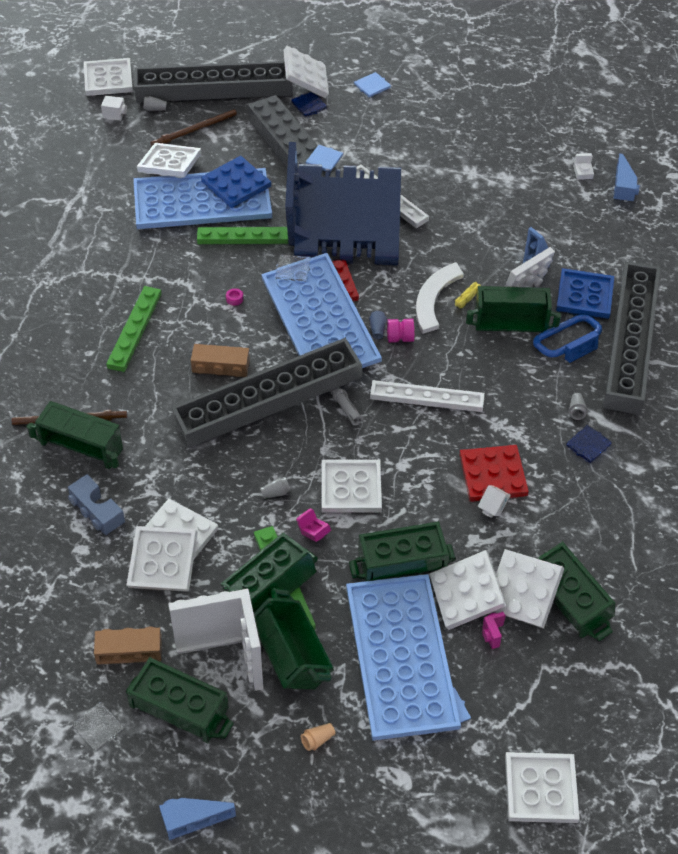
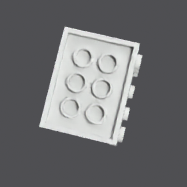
M248 589L232 592L224 591L216 595H203L194 599L177 600L169 603L177 655L242 642L244 661L247 664L248 681L254 684L255 691L263 689L261 646Z

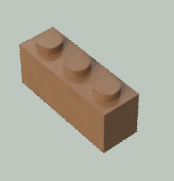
M194 344L191 356L192 373L247 377L250 362L249 348Z
M124 628L123 630L103 629L102 631H95L94 656L96 664L147 662L149 657L162 661V636L160 628Z

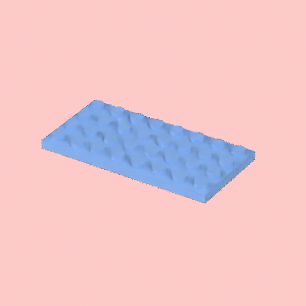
M258 168L257 170L267 178L266 168ZM207 173L187 174L185 178H176L175 176L133 178L137 229L272 218L269 189L231 208L201 182V176Z
M328 253L261 274L262 280L299 356L346 337L362 363V368L382 362V357Z
M429 575L346 584L372 741L460 730L461 723Z

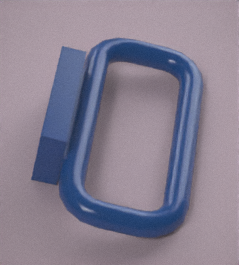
M576 315L560 323L559 327H552L538 334L533 340V345L547 357L552 358L565 354V360L571 363L598 349V339L602 332V326L589 315ZM578 322H587L595 329L557 350H549L540 343L542 340Z

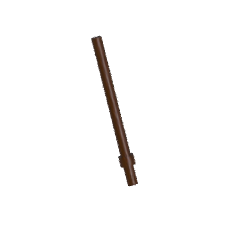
M233 109L174 133L161 135V138L150 142L151 146L155 143H171V140L237 115V112Z
M111 409L104 410L103 412L87 413L107 421L128 417L127 410L112 411ZM39 416L12 417V425L36 424L35 421Z

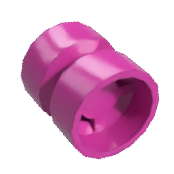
M387 319L388 343L399 342L400 339L403 342H414V320L403 319L402 322H399L398 319Z

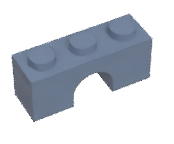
M88 474L68 486L69 501L73 506L77 505L80 508V512L85 518H90L97 531L101 530L107 535L125 523L123 510L112 499L101 504L95 503L101 498L99 486Z

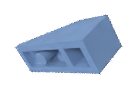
M619 154L614 199L634 201L635 195L639 193L640 185H637V176L624 155Z
M532 227L528 229L523 263L548 249L544 237Z
M180 798L177 800H167L163 805L159 806L169 840L236 816L234 803Z

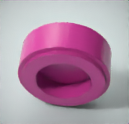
M234 288L226 292L228 304L236 306L243 302L244 296L240 289Z

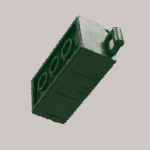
M478 286L475 310H468L466 315V324L474 325L475 330L544 332L548 328L559 327L561 313L552 311L550 288ZM551 316H554L553 323H549Z
M49 401L35 421L36 424H27L29 437L38 440L43 446L49 441L66 449L101 460L107 469L119 467L118 456L123 450L120 428L116 423Z
M438 521L359 534V557L350 561L349 567L352 578L371 581V572L373 580L422 573L447 567L450 562L456 560L452 545H446L440 522ZM359 562H361L363 574L359 573L357 565Z
M283 532L221 583L223 591L227 592L248 589L254 614L268 598H272L271 590L273 588L287 589L289 594H291L317 572L314 564L317 562L318 557Z
M563 541L536 558L564 568L553 602L575 627L581 638L589 635L599 642L613 633L609 620L615 616L614 600ZM603 624L607 625L605 628H603L596 634L593 633L594 630H596Z
M273 588L271 590L272 598H268L254 613L258 636L284 689H316L322 682H329L331 680V673L334 671V668L300 601L294 600L287 589Z
M151 657L148 658L138 676L134 677L125 691L131 708L141 709L156 718H160L200 738L202 737L205 743H208L211 738L226 739L234 725L233 721L229 720L225 715L229 708L227 692ZM223 719L225 723L217 734L215 731Z

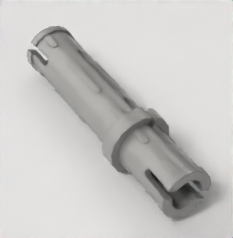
M341 387L331 390L334 401L339 403L352 425H359L363 418L349 400L347 392Z

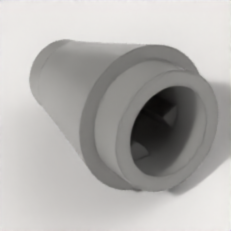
M152 96L145 97L143 109L147 111H166L167 101Z
M574 393L571 398L569 415L575 420H581L585 418L588 410L583 395L581 393Z
M278 477L260 488L264 499L287 495L286 493L291 492L286 477Z

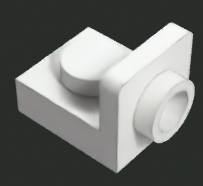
M591 153L576 154L574 170L577 180L593 179L594 172L591 164Z

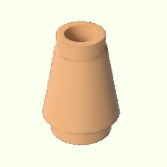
M330 723L306 729L301 734V742L306 750L315 751L335 735V729Z

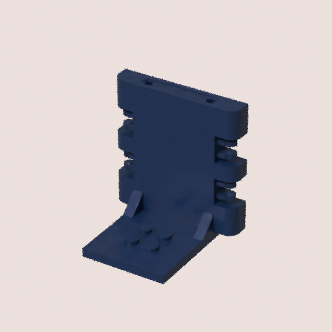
M289 142L285 210L289 246H294L295 262L318 256L319 247H322V254L327 253L326 247H333L332 255L337 256V247H340V260H346L347 264H353V248H357L356 257L361 256V248H368V258H371V250L375 249V265H398L401 167L378 166V179H374V170L370 171L369 178H364V170H360V178H356L357 166L344 165L343 178L340 177V169H336V177H330V169H326L325 177H322L321 164H299L298 169L296 142Z

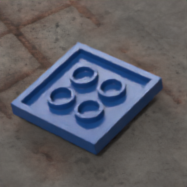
M242 156L201 176V182L231 208L271 187V181Z
M562 268L556 311L609 319L614 276Z

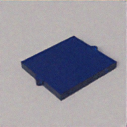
M313 92L301 94L299 97L291 99V103L304 117L327 109V105Z
M586 425L566 443V446L576 452L577 456H581L589 463H592L612 442L601 435V432H597L589 425Z

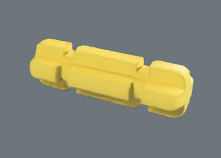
M477 282L472 283L455 300V306L460 309L463 308L477 294V288L481 285Z

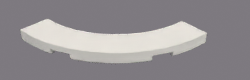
M456 262L435 272L420 289L416 302V318L422 334L439 329V323L434 312L436 299L444 287L462 279L464 276Z

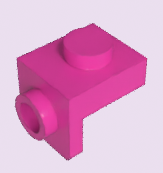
M311 508L296 518L301 534L315 542L331 531L329 524L317 519L314 510Z
M504 612L491 613L484 617L482 633L485 642H489L491 649L500 647L502 636L498 627L504 625Z

